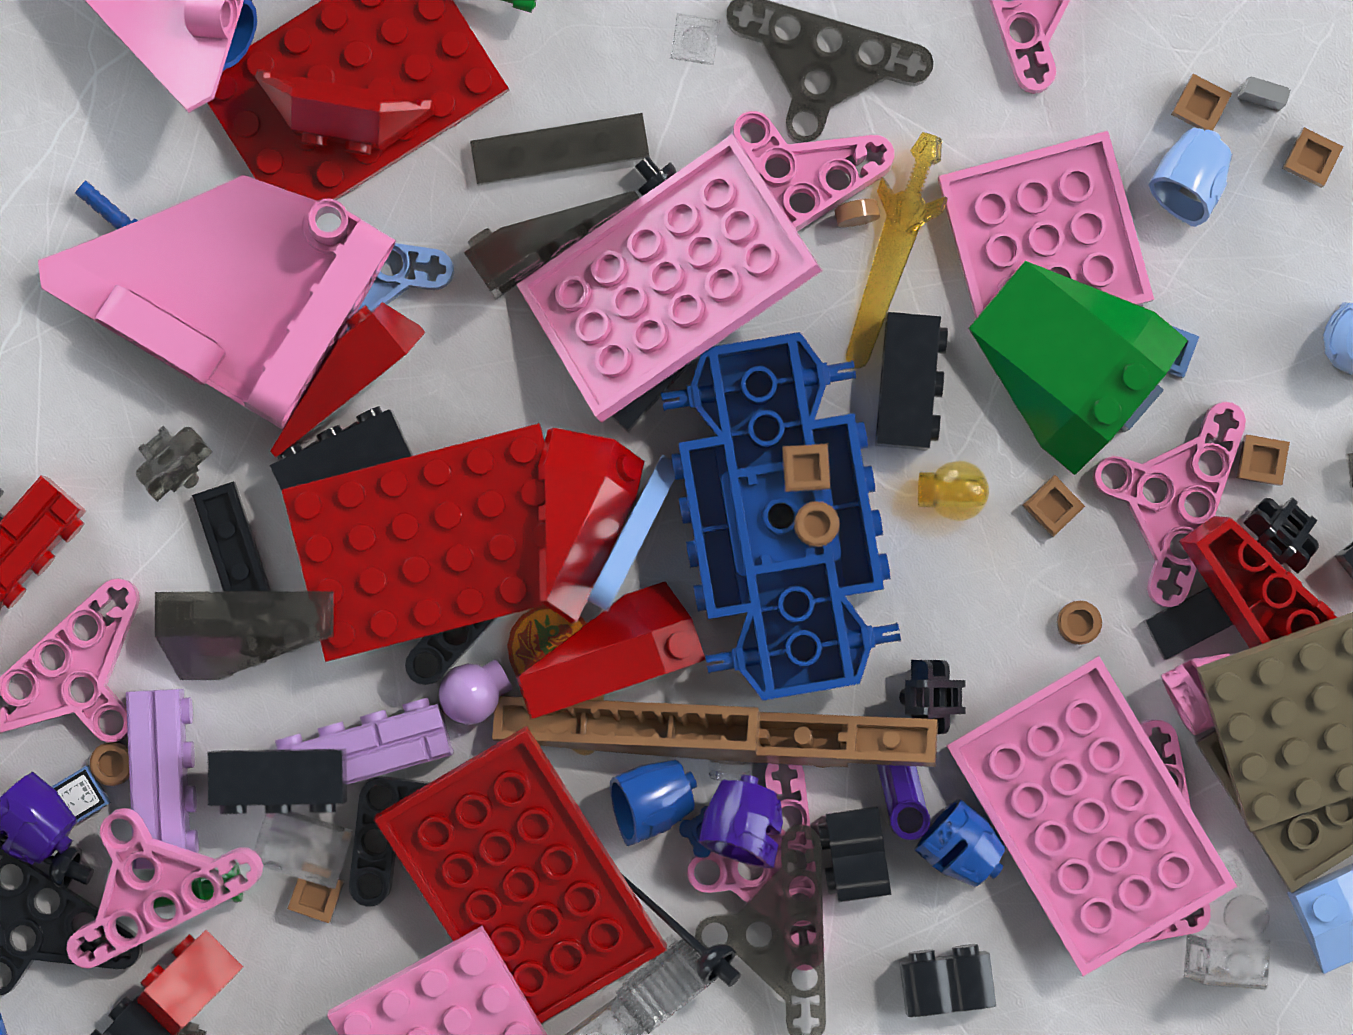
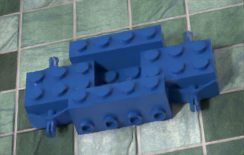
M800 332L711 347L701 354L692 384L687 386V389L661 392L662 401L680 399L662 403L664 411L688 406L695 408L716 435V437L678 443L679 453L671 454L675 480L684 479L687 497L679 498L683 524H692L694 540L686 542L690 568L699 567L702 583L693 585L697 611L706 610L707 619L747 613L736 648L731 649L730 652L705 655L706 663L724 660V663L707 666L708 674L730 669L739 670L762 700L858 685L861 682L871 648L878 644L901 641L900 633L882 635L887 632L899 631L898 622L877 627L867 626L845 597L883 590V580L891 579L887 554H878L876 537L883 535L879 509L871 510L868 493L876 492L872 466H863L861 449L868 448L864 422L856 423L854 413L815 420L826 385H830L831 382L856 379L855 370L838 373V371L854 369V362L851 360L827 365V362L822 363ZM828 444L830 489L785 492L782 447ZM810 502H823L830 505L836 511L839 518V530L836 537L824 546L813 547L803 543L796 535L794 529L796 514L804 505ZM782 503L788 505L793 510L794 520L788 528L777 529L770 524L768 512L773 505Z

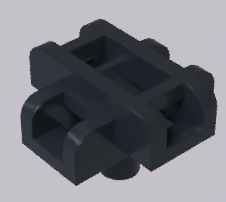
M1293 497L1283 506L1278 505L1271 498H1265L1254 507L1243 524L1258 537L1257 542L1273 555L1272 557L1282 565L1285 562L1298 574L1307 566L1310 558L1319 548L1317 540L1309 534L1318 520L1313 515L1309 517L1298 507V501Z
M911 660V680H905V688L899 694L900 703L905 706V715H911V718L937 719L938 734H946L950 728V714H966V707H962V688H966V680H950V667L945 660ZM945 688H947V707H945Z

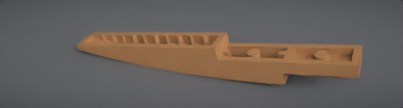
M500 696L499 703L494 712L492 740L500 742L527 726L539 746L679 758L807 766L848 767L849 763L936 767L937 719L760 712L758 707L587 700L530 720L523 697Z

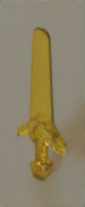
M922 132L910 150L916 164H913L915 168H912L913 172L910 173L912 176H909L911 180H908L909 184L906 185L908 188H905V191L894 194L886 179L882 177L877 189L887 216L846 352V361L853 360L854 366L857 369L866 366L870 359L920 226L942 214L948 197L944 196L926 204L921 197L922 194L920 192H923L921 188L925 186L923 183H926L924 179H927L926 175L929 174L927 172L930 171L929 167L932 164L935 165L941 162L942 139L929 133Z

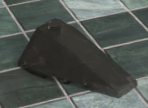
M634 190L504 226L493 233L490 228H486L467 242L471 248L466 250L464 254L496 300L516 287V284L637 201L639 196Z
M334 591L155 592V638L180 680H223L234 676L233 674L249 667L259 666L266 663L269 659L284 653H292L333 636Z

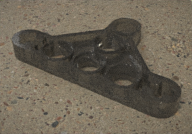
M732 0L727 8L726 22L728 28L739 37L762 44L792 100L786 117L785 129L790 139L796 143L817 141L824 131L831 109L887 79L907 86H917L924 83L933 70L934 61L932 55L927 48L920 44L768 0ZM745 5L753 7L752 15L765 19V10L774 12L769 20L768 35L759 33L763 26L762 23L749 21L747 27H741L739 25V18L733 15L734 12L742 11ZM783 17L796 19L800 25L799 35L792 40H783L775 31L777 21ZM826 29L837 31L842 38L841 47L834 52L821 50L817 43V36L820 32ZM868 41L879 43L884 51L883 59L874 65L863 62L859 56L860 46ZM891 47L900 49L896 58L909 60L912 54L920 56L919 63L925 66V71L917 70L915 76H910L906 74L907 66L896 62L893 65V71L886 70L885 68L891 58ZM812 71H822L829 77L830 86L822 94H813L805 86V78ZM808 112L817 119L818 127L812 135L801 136L796 133L792 122L797 114Z
M795 824L787 828L781 837V867L736 914H714L700 920L696 926L695 938L708 949L709 946L702 940L703 929L710 923H720L723 925L728 933L724 944L731 946L736 951L735 956L741 958L785 1000V1019L790 1035H822L826 1026L821 843L818 834L812 827L806 824ZM796 832H804L806 839L813 840V847L805 850V863L815 861L814 871L806 868H797L791 871L787 869L788 862L797 864L796 850L788 848V841L795 840ZM807 876L814 882L815 890L811 898L805 901H798L790 895L789 885L794 878ZM806 920L815 926L816 936L810 944L798 945L791 939L790 931L793 924L797 921ZM758 921L768 924L772 931L770 941L760 947L753 946L746 938V930L749 925ZM800 965H810L817 972V982L810 989H799L792 982V973ZM819 995V1003L809 1001L811 1017L818 1018V1024L811 1026L810 1033H802L800 1026L793 1025V1019L801 1017V1002L791 1004V997L809 998Z

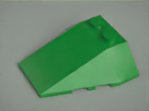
M1024 261L968 328L995 374L999 377L1012 398L1011 400L1017 410L1020 411L1039 446L1073 475L1077 474L1112 440L1168 373L1188 341L1154 311L1028 261Z

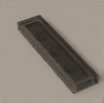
M643 113L470 141L478 186L644 159L647 155L650 157Z

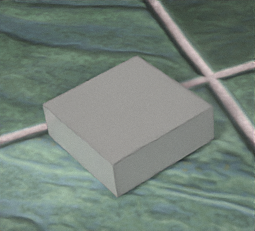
M1251 76L1242 83L1237 99L1280 111L1286 106L1291 90L1288 87Z

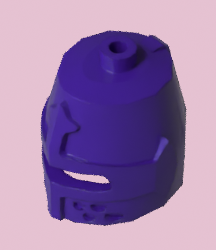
M32 771L25 775L0 797V838L8 835V839L1 849L8 855L29 864L34 862L39 864L56 850L63 854L70 847L73 840L68 836L77 824V818L59 793Z
M744 774L741 775L740 781L722 780L705 811L698 843L716 854L747 865L760 868H774L778 844L768 835L781 834L783 826L781 800L777 799V794L773 790L758 785V778L755 776Z

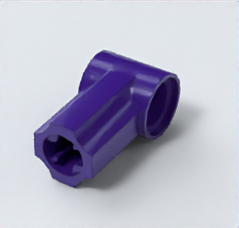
M877 765L889 815V825L893 833L905 840H916L922 837L928 831L930 815L926 808L917 767ZM907 807L916 809L922 817L920 828L913 833L903 832L897 824L898 814Z

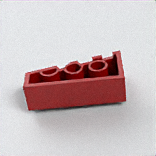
M1213 516L1179 541L1249 648L1337 618L1333 610L1323 601L1318 600L1295 575L1290 571H1286L1272 558L1273 555L1231 517Z

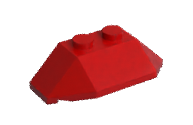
M257 69L256 72L257 81L295 135L302 136L301 143L310 146L326 148L328 141L345 144L344 150L347 152L370 155L371 149L384 150L434 114L435 106L432 100L260 69Z

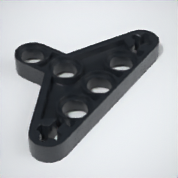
M1 844L0 855L2 859L0 860V872L5 865L13 864L18 866L23 873L22 884L17 889H8L0 881V962L6 964L12 973L10 983L5 987H0V995H4L18 986L34 960L75 965L67 953V942L71 935L75 933L73 928L74 918L81 912H87L96 919L99 908L69 888L62 890L56 887L49 875L32 864L8 855L1 849L3 846ZM44 888L55 890L60 897V905L54 913L42 912L37 906V895ZM116 920V929L121 936L125 938L136 937L137 933ZM20 925L30 927L36 935L35 944L29 950L18 949L13 943L12 934ZM101 937L91 942L84 938L85 941L80 945L81 950L93 953L96 948L92 944ZM143 943L129 949L132 952L131 958L123 956L118 960L114 957L96 967L108 969H126L131 967L140 959L143 952Z

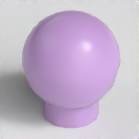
M496 659L482 667L478 664L467 663L452 668L444 676L439 687V701L443 711L452 720L461 724H477L487 719L495 711L499 703V697L511 691L512 686Z

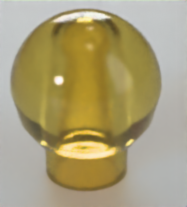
M962 460L945 463L936 472H919L918 507H934L936 512L944 518L955 521L969 520L978 515L988 501L989 484L987 478L980 468L970 462Z

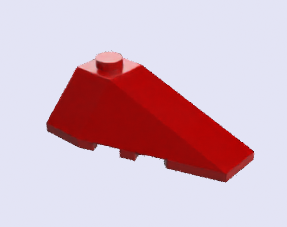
M383 302L372 311L365 305L347 319L345 323L349 326V329L338 340L271 448L270 452L274 457L279 456L407 355L425 334L423 328Z
M551 428L547 430L545 446L542 449L538 465V481L545 483V505L539 507V521L545 523L546 546L539 551L540 602L568 622L574 623L578 621L635 502L645 461L615 439Z
M664 581L621 596L612 603L608 610H604L594 619L587 622L580 630L559 646H556L516 678L531 720L688 667L706 659L691 616Z

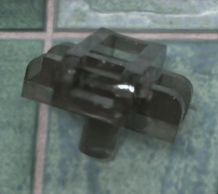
M163 425L158 429L159 433L146 445L143 443L138 447L147 461L137 469L136 476L145 486L146 491L157 502L170 490L176 492L182 485L190 489L199 481V476L196 474L199 471L197 466L212 453V450L192 427H184L174 436Z

